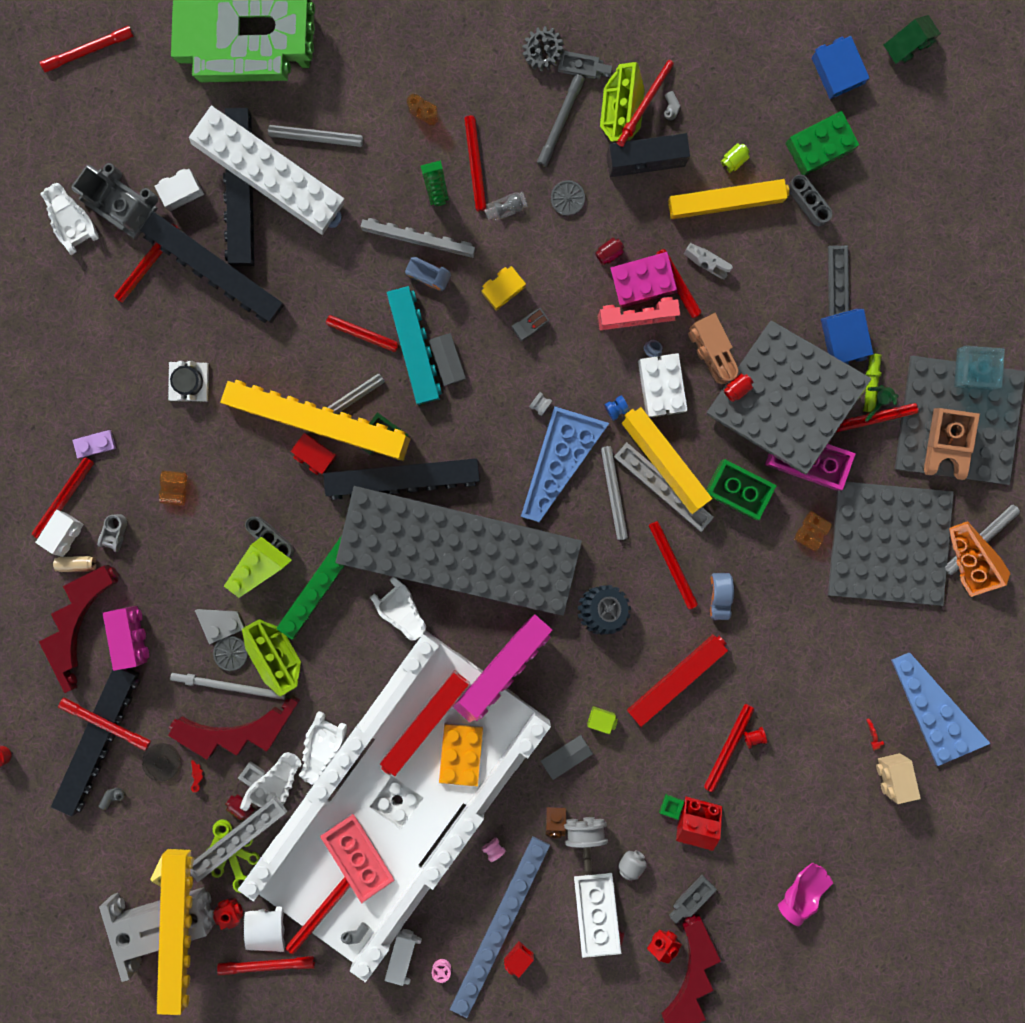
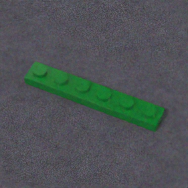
M441 160L421 165L430 205L442 206L446 204L449 198Z

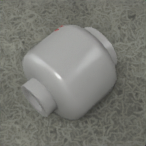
M637 850L634 852L627 851L618 864L619 873L629 881L639 879L647 867V863L644 860L645 856Z

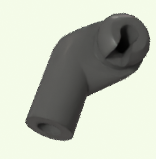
M121 788L107 790L98 807L108 810L112 801L123 800L125 796L124 790Z
M362 922L357 930L344 932L341 935V941L345 944L360 943L370 927Z

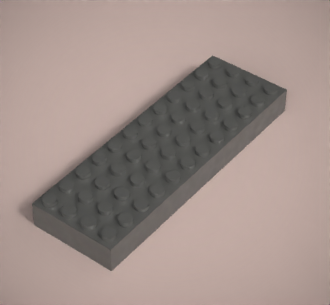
M354 486L335 563L564 616L582 540Z

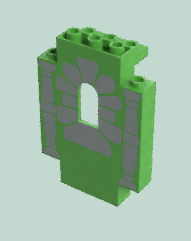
M173 0L171 57L178 63H193L192 76L199 82L288 81V74L291 72L289 61H296L302 68H309L310 61H312V54L314 52L312 41L315 31L313 23L315 4L311 0ZM271 17L275 20L276 26L274 31L268 35L240 36V18Z

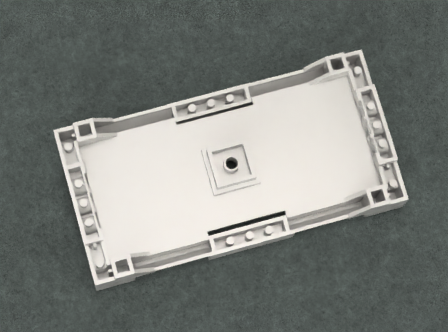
M425 631L381 694L357 724L294 814L238 889V891L253 902L260 895L274 906L282 907L285 914L304 926L345 877L320 835L354 814L395 881L362 904L350 887L312 933L352 961L350 972L365 983L387 954L391 942L430 888L434 889L482 823L484 813L523 760L529 758L551 727L548 718L521 700L512 691L505 689L503 692H499L501 697L494 704L486 707L488 712L478 721H467L452 705L397 775L386 774L381 769V760L452 672L456 670L470 682L459 698L483 672V670L458 652L452 650L428 631ZM445 723L483 727L478 786L439 783ZM373 737L375 740L332 800L329 801L330 795ZM393 796H401L403 802L395 803ZM464 803L466 806L423 866L420 867L419 863ZM362 922L370 927L360 943L345 944L341 941V935L344 932L357 930Z

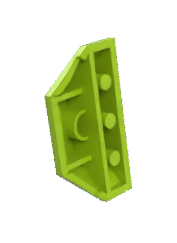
M637 62L619 64L616 68L617 71L611 76L604 87L600 127L611 142L618 141L623 127L631 120L644 99L645 88ZM642 117L636 125L634 134L627 141H630L641 128Z
M259 619L242 628L245 649L264 683L277 695L282 696L297 687L301 661L287 636L277 630V626Z

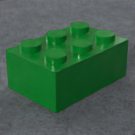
M842 111L791 136L785 143L801 175L804 176L853 152L859 146Z
M723 459L713 474L706 491L712 499L754 520H760L777 485Z

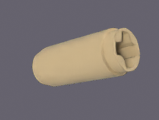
M91 556L58 557L54 559L53 567L55 571L90 572L96 569V564L92 565V562L96 563V559Z

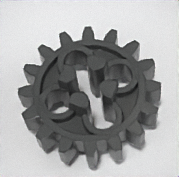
M544 26L543 31H540L539 28H536L537 33L535 34L531 31V37H525L527 44L522 45L525 51L523 56L527 64H531L534 70L538 67L540 71H543L544 67L550 70L551 64L557 66L556 60H562L560 53H564V48L562 47L564 42L560 34H555L553 28L548 31L547 27ZM541 38L545 45L544 50L548 55V58L546 60L542 53V47L539 43V39Z

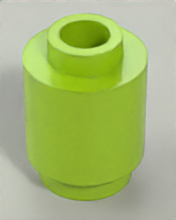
M737 143L723 156L721 164L727 166L726 170L730 173L733 170L736 171L750 158V151L744 144L740 145Z

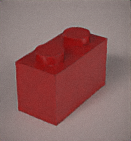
M306 433L301 436L290 451L295 454L293 457L301 464L306 462L310 465L309 470L316 475L326 473L338 457Z

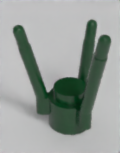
M883 385L869 387L868 391H879L877 395L879 403L865 421L868 422L883 405L890 404L892 401L893 405H897L899 395L895 394L892 388H884Z

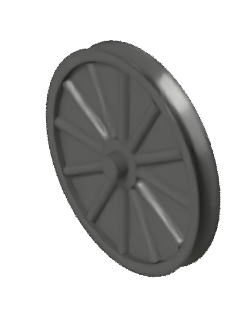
M566 180L558 183L551 193V204L562 215L570 216L578 213L585 202L583 188L574 181Z
M228 636L216 643L213 657L220 668L234 671L246 663L248 653L243 640L235 636Z

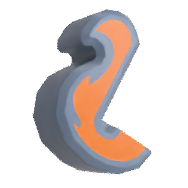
M417 257L410 259L405 270V274L408 277L418 280L438 291L445 290L451 278V273L441 266L439 269Z
M713 573L710 577L713 586L710 617L713 620H729L732 615L731 604L734 599L733 578L730 573Z

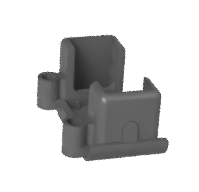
M111 163L105 164L103 170L101 168L97 170L91 165H86L72 185V190L80 195L79 200L136 240L141 234L140 229L153 211L156 212L158 209L155 206L158 203L157 195L148 188L142 189L140 195L125 186L119 181L122 177V172Z

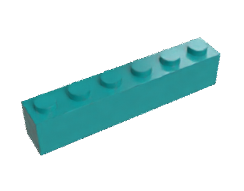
M409 286L388 291L387 296L416 404L421 405L440 400L439 395L442 394L440 384H436L434 376H437L435 365H430L429 358L432 357L429 346H425L424 339H427L425 328H421L419 321L422 320L419 309H415L414 302H417L415 291H411Z

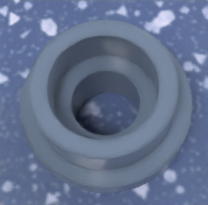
M650 340L645 343L644 351L649 357H660L662 345L656 340Z

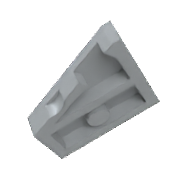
M195 610L209 644L242 631V628L245 627L238 611Z

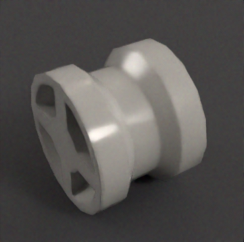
M539 392L529 408L537 410L538 414L542 416L552 403V400L546 399L543 393Z

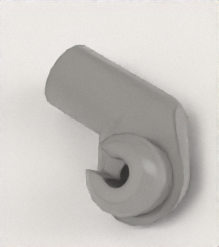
M670 91L665 94L669 105L664 112V116L668 120H673L678 115L680 104L674 92Z

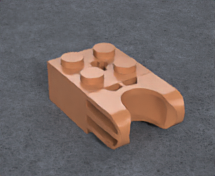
M716 313L695 322L689 328L688 336L692 343L696 342L699 348L696 350L701 360H705L714 380L718 384H726L728 381L735 379L738 375V367L729 351L733 347Z
M934 408L924 464L926 475L937 473L941 461L949 458L954 464V476L959 480L967 478L971 455L975 445L979 413ZM952 426H953V429H956V432H955V433H952V432H951Z

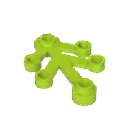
M221 819L213 825L215 837L210 847L233 830L229 821ZM224 826L226 831L221 832L219 827ZM253 839L245 847H249L253 843ZM242 848L228 858L236 878L233 882V888L241 893L238 891L241 886L239 880H245L247 876L243 875L237 856L247 860L251 865L257 864L260 859L258 853H250ZM250 856H256L257 861H251ZM226 861L217 867L221 870V874H216L214 870L211 872L213 877L219 878L222 876Z

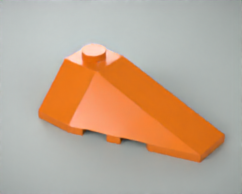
M967 521L951 527L949 531L953 549L956 552L960 579L969 595L972 597L1006 586L1010 571L1001 557Z

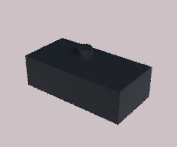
M687 133L627 141L622 147L617 143L609 144L606 154L609 177L685 167L690 158Z

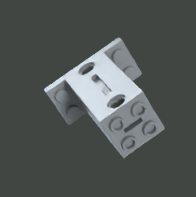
M205 887L190 891L192 906L189 908V916L192 917V923L188 930V935L191 936V941L207 936L215 925L213 919L214 910H211L209 904L211 903V896L209 892L205 891ZM119 893L111 895L99 908L121 982L129 980L140 967L142 955L159 950L160 900L124 911V899L120 898Z

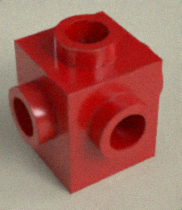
M236 898L231 900L225 899L219 902L213 912L215 923L220 926L221 930L226 927L228 929L234 928L239 924L243 916L241 904L237 902Z
M659 930L652 937V941L647 949L660 962L669 964L677 956L682 944L676 940L678 937L670 930L667 932Z

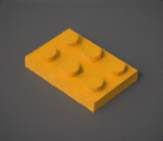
M444 724L439 783L478 786L483 727Z

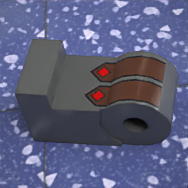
M539 308L512 325V330L520 341L523 342L550 320L544 311Z

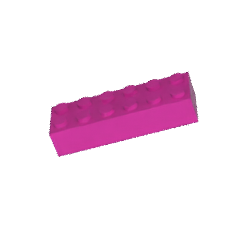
M533 615L453 705V708L469 722L482 719L488 712L486 707H490L501 697L499 692H503L513 683L512 677H515L517 674L519 675L526 667L524 663L532 660L539 652L537 648H540L542 645L544 646L551 638L549 633L552 629L539 617Z

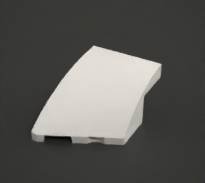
M276 907V910L271 912L266 909L245 912L244 942L246 950L284 952L285 941L283 936L285 929L282 907Z

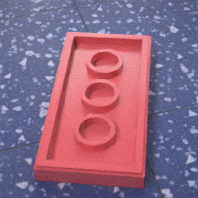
M354 814L320 835L361 904L395 881Z

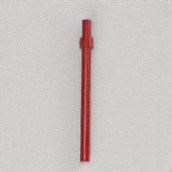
M672 60L666 62L633 117L623 127L622 134L617 141L619 146H624L628 138L634 134L637 123L674 65Z

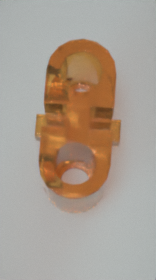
M417 94L408 96L407 106L412 115L420 120L422 119V121L429 125H435L438 122L439 115L435 105L426 100L424 102V99Z
M162 470L160 475L161 490H159V502L184 506L187 473Z
M811 511L802 522L803 526L798 529L794 539L812 551H816L824 541L823 537L828 534L832 523Z

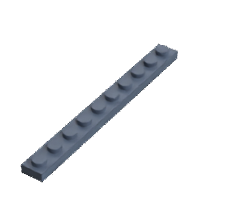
M532 836L450 1007L451 1011L466 1018L468 1017L550 844Z

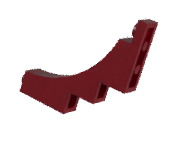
M104 565L63 586L71 604L51 613L59 632L39 641L64 693L77 688V678L69 670L78 666L77 638L83 618L95 599L110 586L118 582V573L110 565Z
M295 696L291 699L287 698L281 707L283 711L274 707L259 719L234 727L205 726L182 716L178 720H173L169 726L171 731L168 736L206 760L213 755L218 745L237 756L241 753L248 740L263 750L268 751L300 699Z
M693 914L682 922L688 941V967L680 991L671 1004L661 1013L665 1023H701L706 1020L697 998L714 991L704 970L721 962L699 914L696 916Z

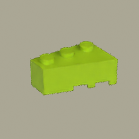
M260 537L250 545L224 587L240 598L284 568L292 560L264 538Z

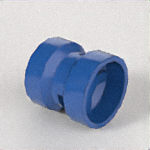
M622 395L617 397L615 401H609L604 404L612 421L616 420L619 415H625L630 411Z

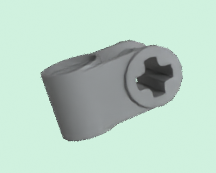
M114 514L105 519L102 532L98 538L97 545L99 547L112 548L115 552L120 550L127 526L125 516ZM115 518L119 521L117 528L113 525Z

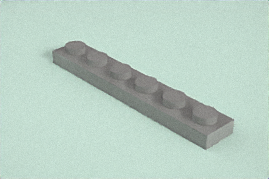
M368 218V221L362 219V231L474 258L475 247L469 242L461 241V243L453 242L454 239L449 237L440 239L429 232L420 234L416 233V230L406 227L404 230L392 223L384 225L379 224V221L376 219Z
M627 442L614 456L616 460L700 532L714 518L703 507L691 514L656 467Z
M276 796L196 858L193 868L190 869L194 879L199 882L282 817L287 810Z

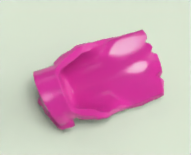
M811 863L798 873L793 885L786 891L785 898L778 903L780 912L790 923L799 927L805 919L818 911L820 897L833 884V880L827 875V871L821 865L818 866L815 863Z

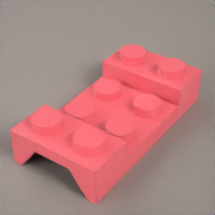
M672 297L662 298L655 308H645L643 312L635 313V310L624 311L623 315L620 313V307L615 308V305L603 306V309H600L598 314L599 330L675 321V316H680L678 299L673 300Z

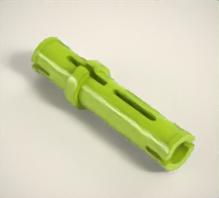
M881 354L869 355V366L866 375L872 379L866 387L863 412H872L876 407L878 391H868V388L878 387L879 376L882 374L880 372Z

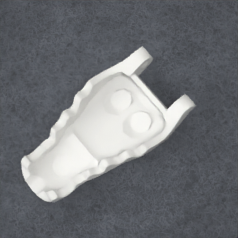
M59 183L52 184L41 192V196L48 206L47 211L51 219L53 232L66 247L69 254L73 255L76 253L75 246L90 237L93 241L99 239L95 225L88 214L68 196Z
M392 577L390 581L395 588L381 600L376 594H373L370 599L383 619L401 630L409 640H416L426 631V625L419 616L408 588L396 577Z
M317 712L304 742L305 749L302 759L304 764L299 777L305 782L314 785L345 741L346 724L340 723L337 727L325 721L324 713Z
M284 753L264 776L250 786L242 800L240 809L247 811L251 803L262 807L275 796L283 805L289 796V789L292 788L294 775L298 767H301L300 759L295 754Z

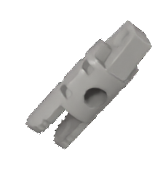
M692 243L688 245L684 252V255L695 264L721 279H725L727 272H730L733 268L730 263L705 248Z

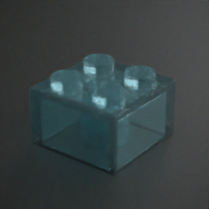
M978 346L958 348L954 387L986 390L1002 388L1005 349Z

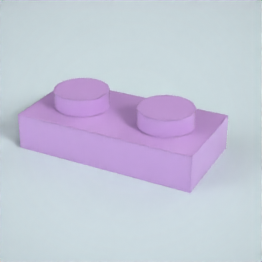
M111 430L73 440L77 458L116 449Z

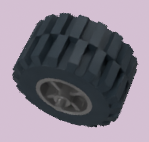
M612 585L589 589L588 592L583 594L584 598L579 600L581 606H578V610H580L581 614H578V617L583 620L581 624L583 626L587 625L586 630L593 631V634L617 633L616 631H621L623 629L622 626H626L628 623L626 619L630 618L631 615L628 613V610H631V606L627 604L630 601L628 598H624L626 594L623 591L619 592L620 589L612 587Z

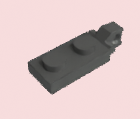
M568 51L561 53L562 60L559 61L558 72L571 75L579 74L592 79H600L601 76L611 77L612 66L603 64L604 61L599 60V57Z
M701 875L677 899L673 905L675 909L669 914L670 918L677 923L682 917L685 919L691 917L717 890L716 887Z

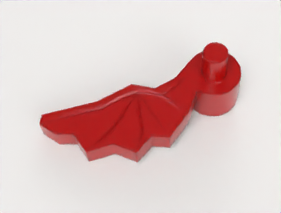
M866 719L873 738V742H871L872 749H880L884 742H878V736L870 719Z
M192 760L194 783L191 786V791L198 792L200 790L198 783L203 778V770L200 769L199 764Z

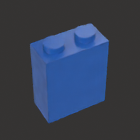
M851 36L845 39L840 37L829 46L824 44L818 47L812 56L813 63L829 99L862 86L869 80V75Z
M857 308L821 318L827 351L830 355L849 364L851 360L863 361L867 359V356L873 354L864 309Z

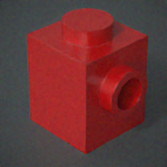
M518 941L504 958L506 971L511 975L515 974L519 978L534 961V953Z

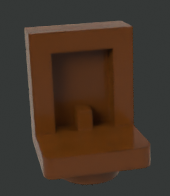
M547 807L546 835L554 839L565 836L566 808Z

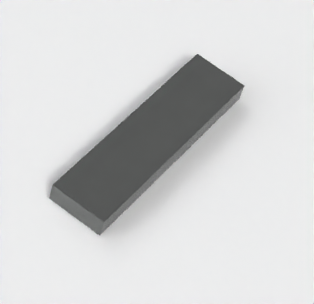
M848 245L828 246L829 316L849 311Z

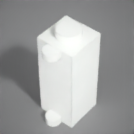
M403 929L397 934L385 977L387 982L401 986L410 984V979L406 977L415 943L420 944L422 940L420 937H416L417 935H414L411 930Z

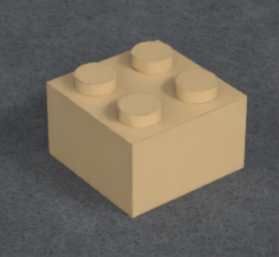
M900 753L878 758L879 764L876 765L879 776H882L883 779L881 789L884 795L886 794L897 804L921 799L912 760Z

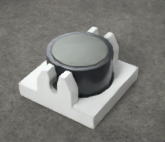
M194 361L169 362L168 400L208 402L209 363H197Z

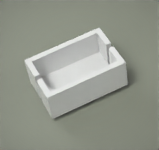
M679 353L661 356L659 360L658 357L640 359L638 366L645 411L649 418L664 416L666 410H668L667 415L686 412L687 405Z

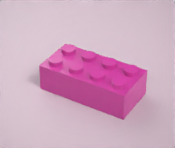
M828 444L807 475H804L770 453L768 454L765 466L839 491L844 488L855 453Z

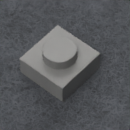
M250 761L238 779L250 787L264 776L266 772Z

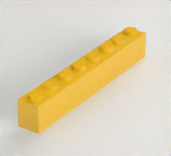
M167 849L162 854L157 1014L181 1015L189 1004V995H186L190 983V975H187V968L190 966L191 959L190 955H188L191 936L188 935V930L192 923V917L189 916V908L192 906L190 889L193 885L190 869L193 868L194 858L191 857V850Z

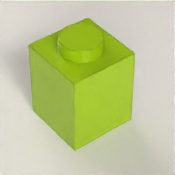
M593 706L587 726L610 734L611 730H615L618 719L615 718V713Z

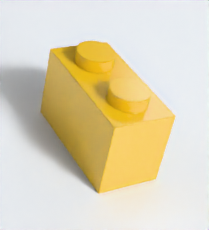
M512 266L508 269L506 267L498 272V277L492 281L490 279L482 286L484 288L482 289V294L496 311L526 287V283Z

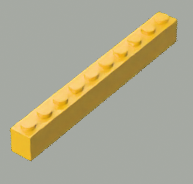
M235 380V383L227 381L220 402L226 406L398 460H404L410 438L405 435L406 432L398 429H395L394 432L389 431L385 425L377 423L376 426H373L366 419L358 418L357 421L351 419V415L343 412L337 415L330 408L323 407L321 410L316 408V404L305 401V404L298 403L299 399L291 396L285 399L278 392L270 390V393L263 392V388L255 385L252 388L246 387L247 383Z

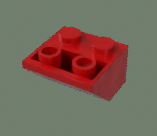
M685 796L677 826L676 841L713 851L720 840L722 806Z

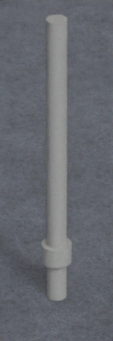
M172 673L170 677L171 681L183 682L189 686H194L195 684L285 699V694L279 696L273 690L200 678L194 674L182 675Z

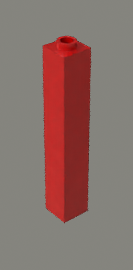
M712 634L627 709L628 713L642 727L728 651L725 648L727 643L720 636L716 637Z
M456 670L452 672L381 760V769L386 774L397 775L468 687L470 682Z

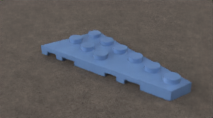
M554 406L521 517L540 522L609 423Z
M906 653L891 660L937 766L990 744L911 653Z

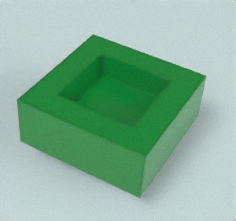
M665 794L659 813L678 820L684 800Z

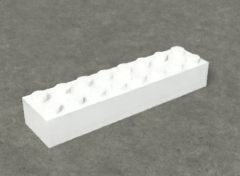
M212 105L189 136L190 142L194 147L321 235L324 234L329 224L344 205L343 197Z

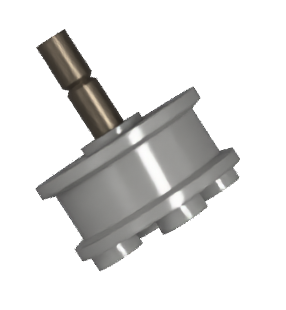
M584 817L583 821L568 819L566 820L567 823L564 824V828L568 831V840L565 841V845L569 847H583V856L585 858L584 871H592L591 847L608 843V839L605 838L604 827L607 826V822H604V819H595V817Z

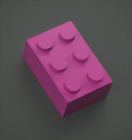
M667 252L611 267L621 308L677 293Z
M137 606L104 612L103 618L113 671L136 667L146 663L149 658V650L144 646L146 633L140 624V621H142L141 610Z

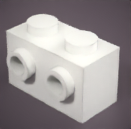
M182 169L175 176L164 178L159 181V184L155 185L164 206L169 211L204 195L194 173L190 169Z
M56 510L35 543L50 553L63 557L69 551L75 537L80 534L84 524L69 514Z

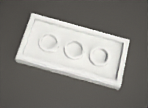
M612 873L575 876L574 882L582 958L621 954Z

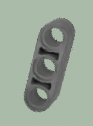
M796 175L788 184L790 195L814 225H825L832 217L831 208L807 177ZM794 182L800 183L802 189L795 188ZM806 197H810L813 200V205L806 202ZM818 212L824 214L825 220H821L818 217Z
M258 516L247 519L245 527L257 540L260 537L266 540V535L269 532L272 533L274 541L270 544L279 551L283 545L287 546L289 552L286 556L292 557L294 554L293 545L268 522ZM254 520H258L260 523L258 530L252 528Z

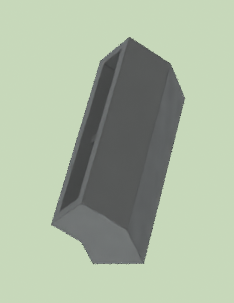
M451 333L429 340L444 386L465 380L466 378Z
M582 735L541 760V763L554 780L593 753Z

